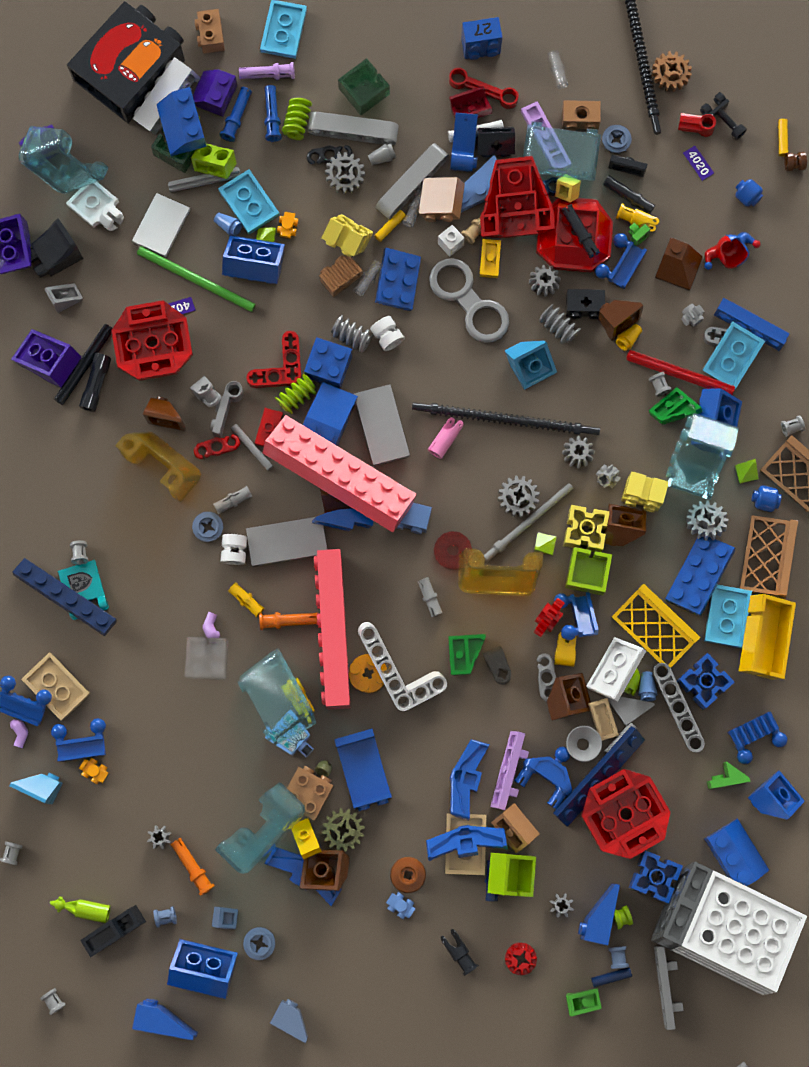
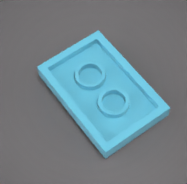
M271 0L260 52L296 59L307 6Z
M250 169L218 188L220 194L248 234L253 233L280 216L279 211Z
M731 322L702 371L721 382L735 386L736 389L765 341L735 322Z
M723 585L716 586L710 599L704 642L742 648L752 591Z

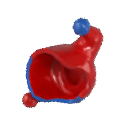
M742 232L738 235H726L719 240L717 245L705 252L706 263L704 267L710 270L712 268L711 260L719 258L726 268H736L742 265L749 257L750 252L745 243L752 244L754 248H759L761 243L747 232Z

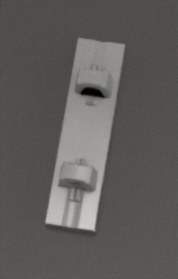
M654 946L664 1027L667 1030L676 1029L673 1012L684 1011L683 1003H672L668 971L678 970L677 961L666 962L665 948L663 946Z

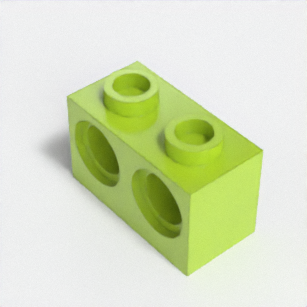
M206 144L207 147L195 150L191 157L194 171L228 179L237 164L234 150L212 144Z

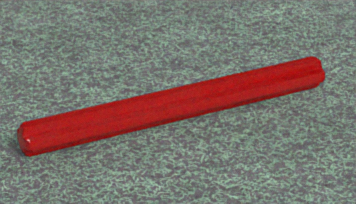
M629 350L626 357L627 361L664 372L667 375L707 389L721 388L733 395L735 390L733 385L633 350Z

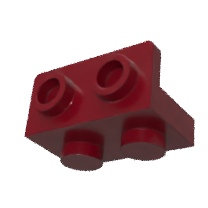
M484 86L449 97L451 112L454 118L456 113L478 114V118L492 114V107L486 98Z

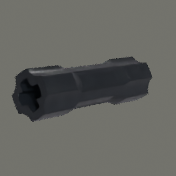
M95 353L89 379L79 404L81 409L91 412L96 411L100 391L111 362L109 356Z

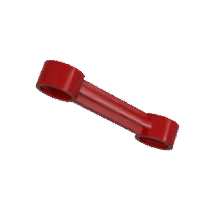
M454 68L450 72L449 83L454 89L466 87L472 90L484 86L486 95L499 100L503 108L512 109L518 103V92L514 88L508 87L502 90L469 77L463 68ZM455 74H461L465 80L461 83H456L452 80V77ZM505 94H512L516 99L512 103H507L503 100V96Z

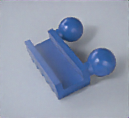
M618 233L614 236L613 243L617 248L625 247L626 250L613 272L610 271L606 264H599L595 268V275L600 279L608 278V281L625 289L647 250L645 248L642 250L633 245L634 242L628 241L625 234Z
M586 592L585 596L574 597V594L567 596L563 593L557 594L554 597V601L559 598L565 603L561 609L566 608L568 604L572 606L576 628L572 625H565L561 629V636L565 640H572L576 635H578V638L598 635L599 629L589 592Z
M4 676L0 681L2 688L0 692V712L39 726L46 705L52 700V694L48 690H40L36 695L37 701H31L30 698H24L22 695L18 696L15 692L10 693L9 691L15 688L16 681L12 676Z
M771 711L728 731L738 751L737 759L741 764H749L753 759L752 752L745 749L744 746L770 733L773 735L772 743L774 746L781 748L787 744V736L779 731Z
M96 718L91 722L90 729L95 733V736L65 741L66 727L62 724L54 725L51 729V735L56 739L57 761L65 762L106 755L103 736L106 728L104 720Z

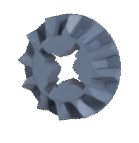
M621 125L608 127L602 136V143L605 149H608L611 153L615 152L618 154L626 151L632 140L629 130ZM613 137H615V138L621 137V138H620V141H619L620 143H618V142H615V143L613 142V143H612V141H613V139H614Z
M213 512L200 513L193 521V533L200 541H215L222 534L223 522ZM209 522L212 523L211 527L213 530H208L204 534L205 528L201 523L207 525Z
M262 927L250 930L244 938V950L252 959L263 960L268 958L275 949V938L272 932ZM261 935H263L262 942L268 945V947H260L258 952H256L257 945L251 942V940H259Z

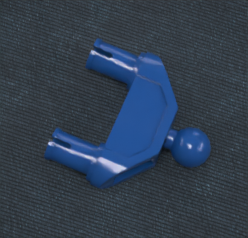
M566 747L556 749L555 759L550 756L525 759L523 761L524 767L516 779H514L518 784L524 778L520 786L525 788L533 773H537L555 785L556 790L547 802L548 805L552 806L556 800L553 805L554 809H557L566 795L569 796L572 792L567 769L561 764L570 758Z

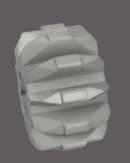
M543 264L542 269L535 267V272L530 273L531 279H529V284L532 285L531 290H537L538 296L543 292L544 297H547L548 292L553 295L555 293L554 289H559L560 285L558 283L561 281V278L557 276L558 270L552 272V266L546 269L545 264Z
M577 436L575 441L571 437L569 443L564 444L566 449L562 451V454L567 455L564 458L565 462L571 460L570 467L576 463V467L579 469L581 463L586 467L588 465L587 461L592 462L593 457L591 455H594L595 450L590 449L593 446L592 443L586 444L587 438L581 441L580 436ZM576 449H578V451H582V454L580 456L579 453L577 455L575 454Z

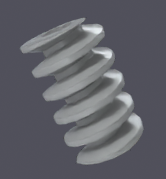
M552 304L542 313L539 322H545V328L551 327L550 333L556 332L555 338L562 337L560 342L562 344L567 342L568 344L577 336L581 328L574 330L576 324L569 325L570 318L564 320L565 313L563 312L558 315L557 313L560 308L557 307L553 310L554 304Z
M341 315L335 322L331 334L333 333L335 339L339 337L341 342L346 340L348 346L353 343V349L359 347V352H364L371 342L373 334L368 336L369 329L363 333V326L356 329V322L350 326V319L343 322V315Z

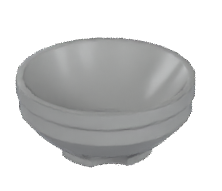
M579 726L568 734L566 748L571 757L578 761L587 762L598 756L602 748V740L594 728ZM579 739L588 741L589 745L586 750H580L577 747Z

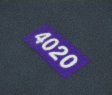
M696 146L683 152L701 180L714 174Z
M191 297L169 303L171 307L181 314L195 311Z

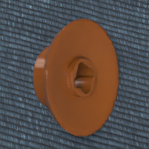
M404 857L394 863L391 868L390 878L397 890L404 893H412L422 887L425 882L426 872L419 860L413 857ZM404 871H412L413 874L410 880L403 877Z

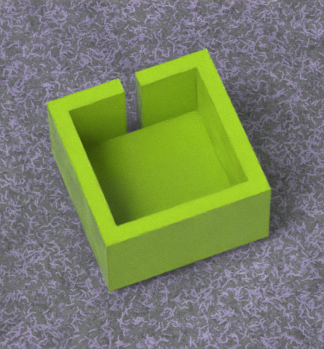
M574 547L565 588L603 596L606 592L612 554L595 551L592 558H589L591 550Z
M491 852L488 893L533 897L536 857Z

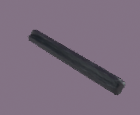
M108 324L103 325L55 396L54 400L57 403L63 405L93 362L95 353H99L112 334L111 330L113 328Z

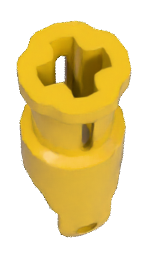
M623 203L616 216V219L621 218L630 222L631 225L636 223L639 228L644 224L649 228L653 227V229H650V232H654L656 230L655 225L659 224L658 218L641 210L628 208Z

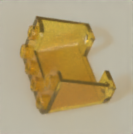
M145 431L125 434L115 445L120 454L132 464L142 462L150 454L167 467L169 471L160 482L169 489L170 494L179 502L186 497L201 477L200 470L153 432ZM172 475H176L177 477L173 480L171 484H169V477Z

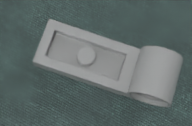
M231 381L226 385L221 401L216 405L215 412H217L216 419H212L210 430H212L215 437H222L231 402H239L243 399L244 392L241 384L237 381ZM234 388L239 389L237 395H231L230 391Z

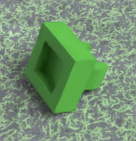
M633 223L629 227L628 233L632 236L631 241L634 242L633 245L638 247L649 237L650 228L646 224L639 228L636 223Z

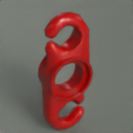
M231 435V438L235 440L234 446L228 445L229 436L224 438L215 437L200 442L194 448V455L198 459H203V456L198 452L201 447L206 449L204 455L206 458L211 455L220 456L235 451L240 446V439L237 435ZM215 442L222 444V449L218 452L212 450V444Z

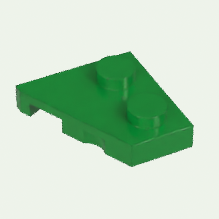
M678 387L649 410L650 415L662 425L702 412L701 406Z
M486 634L448 636L451 676L471 674Z

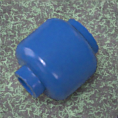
M748 179L746 182L742 180L736 186L737 192L735 197L746 207L751 205L754 207L763 197L762 187L752 179Z
M762 485L757 491H753L752 502H755V508L758 510L773 512L780 506L781 494H779L776 488Z

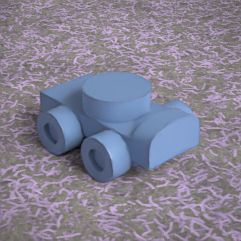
M400 892L396 895L392 893L386 902L389 905L387 909L393 913L397 910L399 912L397 916L403 920L405 917L409 919L415 910L413 907L414 902L410 899H407L406 902L402 900L404 895Z

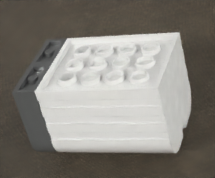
M695 861L684 867L680 872L678 881H675L672 888H675L669 904L665 903L651 940L761 995L777 993L807 916Z

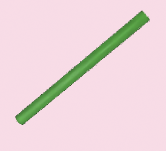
M142 246L139 247L137 255L250 312H253L255 309V303Z

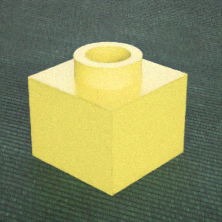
M567 175L557 179L555 197L568 202L579 198L581 181Z

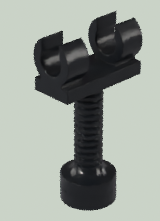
M721 92L715 95L714 102L718 106L714 110L707 103L701 106L700 112L702 115L720 116L729 128L732 129L731 135L736 140L741 138L747 131L742 124L737 125L724 112L723 109L728 106L729 100Z

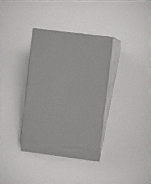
M75 283L46 287L44 289L58 313L83 300Z

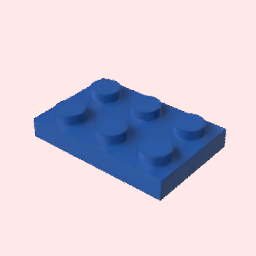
M390 248L384 249L375 303L407 311L413 309L421 256Z

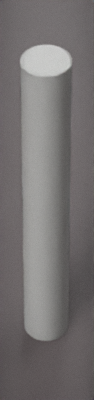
M237 424L233 425L231 430L266 470L269 471L273 467L270 461Z

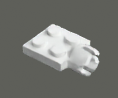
M92 177L66 202L70 209L93 228L101 224L107 230L114 231L118 228L113 224L114 221L121 225L124 219L122 212L116 208L119 200Z

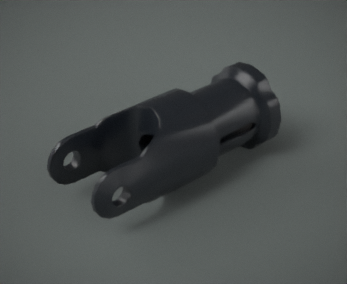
M451 929V934L456 940L457 947L451 946L444 936H441V941L453 960L458 962L465 976L479 965L474 963L468 954V948L457 932Z

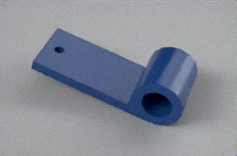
M456 113L450 170L472 172L473 168L477 167V157H474L478 114Z

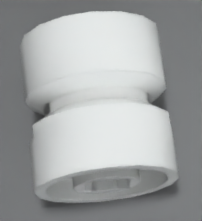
M391 316L378 320L370 328L375 338L380 339L379 344L384 351L392 350L405 339L401 331L395 329L396 324Z
M238 534L222 535V547L224 550L221 551L220 562L229 565H244L246 553L243 550L247 548V536Z

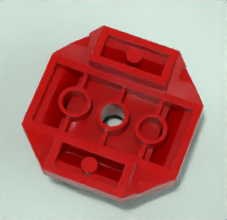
M557 198L552 203L555 216V230L537 235L536 253L555 270L591 273L599 264L605 263L611 257L613 220L597 199L577 198L572 202ZM572 204L588 233H591L592 240L598 250H600L598 255L594 253L593 258H589L583 245H580L578 242V237L571 233L574 230L561 211L564 207L568 210L567 205Z
M164 300L126 307L111 330L117 367L138 381L175 375L193 356L187 318ZM151 341H157L156 346H148Z
M623 769L589 788L581 817L602 852L631 859L665 839L671 812L651 777ZM624 808L630 812L628 820H624L620 815L621 810Z

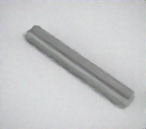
M234 167L228 179L202 174L168 182L169 191L176 192L231 180L240 175V170L238 167Z

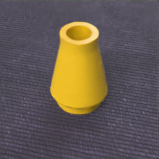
M634 324L619 334L615 341L617 346L623 351L631 349L638 336L642 333V328Z

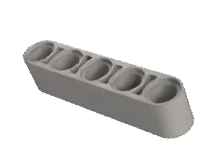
M311 112L307 132L315 136L382 145L391 143V145H395L399 125L391 121Z
M433 143L385 193L375 208L390 220L423 187L424 178H431L448 159L449 154L436 143Z
M658 663L653 668V675L686 747L692 752H700L705 745L704 739L674 674L668 664ZM659 666L666 667L667 675L665 677L657 675L656 670ZM667 684L675 686L676 690L673 695L666 694L665 686ZM681 702L684 705L681 713H676L673 710L674 703ZM684 720L692 722V728L689 731H684L681 727ZM693 738L700 740V746L697 749H693L690 746V741Z

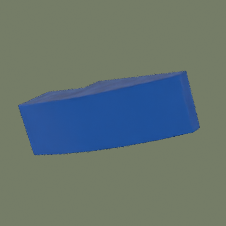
M355 509L327 512L312 520L314 524L348 532L353 529L354 525L370 528L374 522Z

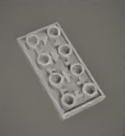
M391 385L354 393V395L358 396L356 405L373 466L410 457Z
M313 517L246 528L252 567L317 556V550H327L324 526L312 523V520L315 518Z

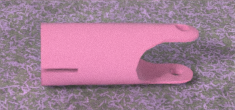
M449 418L428 448V451L436 458L442 459L462 429L463 421L459 420L453 427L455 419Z

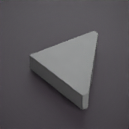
M620 697L618 702L608 698L609 704L625 726L655 706L652 702Z

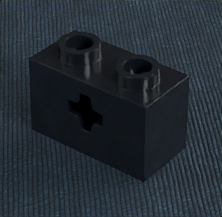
M514 127L477 128L478 155L482 157H492V155L509 157L511 154H515Z
M567 289L566 316H570L572 319H580L582 317L599 319L600 308L605 304V290Z

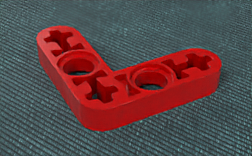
M286 331L282 336L283 367L249 371L246 379L250 387L266 388L291 386V383L298 384L297 379L301 378L299 337L296 332ZM289 336L296 339L292 342L293 349H289V342L285 341L289 339ZM289 354H295L297 360L290 363L286 360V357ZM290 367H294V373L298 375L295 377V380H291L288 377L291 375ZM277 373L279 375L278 381L271 382L269 375ZM263 374H265L266 383H264L263 379H258L257 383H253V380L250 379L253 378V375L263 378Z

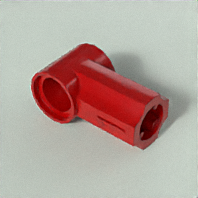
M681 113L678 130L699 133L703 137H709L714 132L716 119L711 114L698 116ZM703 124H709L711 127H704Z

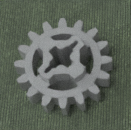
M344 152V156L341 157L337 153V159L331 157V163L326 164L328 169L325 170V174L329 175L326 177V182L331 181L330 188L335 186L336 192L342 189L343 194H345L346 190L349 189L352 193L353 187L359 189L358 182L363 183L364 179L362 176H365V172L361 170L364 168V165H359L360 158L353 159L354 154L347 157V152ZM333 168L337 172L335 177H333ZM355 168H356V171H357V177H356V178H355V176L353 175V171H354ZM342 171H348V176L346 174L341 176Z
M515 475L513 481L511 478H508V484L503 482L501 486L504 489H499L498 491L502 495L498 497V501H503L500 507H506V514L511 511L512 517L516 513H519V517H522L523 512L529 515V509L535 510L534 504L539 502L535 498L539 496V492L534 491L537 485L531 486L532 480L530 479L526 482L525 476L519 480L518 476ZM513 485H518V487L514 489H509ZM526 487L531 494H528L524 488ZM521 489V498L520 500H518V503H516V495L517 493H519V490ZM507 499H510V501L512 502L513 506H511V505L507 502ZM522 504H528L526 507L519 508Z
M699 501L698 506L693 504L692 509L688 510L686 516L687 529H692V535L697 533L698 539L704 536L705 541H707L708 537L715 540L716 535L721 537L722 532L726 531L728 524L727 512H722V506L717 508L716 502L710 505L709 501L706 504Z

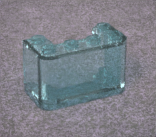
M693 413L692 416L688 415L685 423L687 429H682L679 438L681 441L678 440L674 451L676 453L671 455L669 463L672 464V467H668L666 477L669 478L668 486L711 500L714 486L718 482L727 457H731L739 427Z
M281 782L265 792L259 799L263 804V810L259 815L267 821L260 830L254 834L248 828H240L227 840L222 841L215 849L239 873H248L264 860L305 813V807L302 802Z

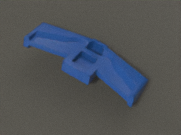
M471 739L455 768L452 769L450 776V814L454 817L467 821L470 819V791L477 793L482 772L475 770L490 744Z
M465 825L426 840L429 861L457 850L459 858L478 855L477 847L504 848L508 850L504 828Z
M275 847L264 864L293 873L289 880L300 887L303 868L302 856ZM340 888L339 891H316L332 906L342 889Z

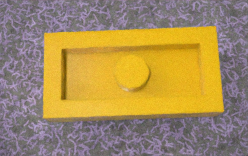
M482 240L479 277L498 278L501 240Z
M309 818L290 825L303 860L322 852Z

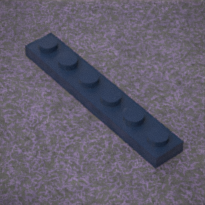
M26 558L12 571L13 576L103 636L117 622L116 618Z
M631 726L553 812L566 827L583 810L589 788L614 775L645 741L642 735Z

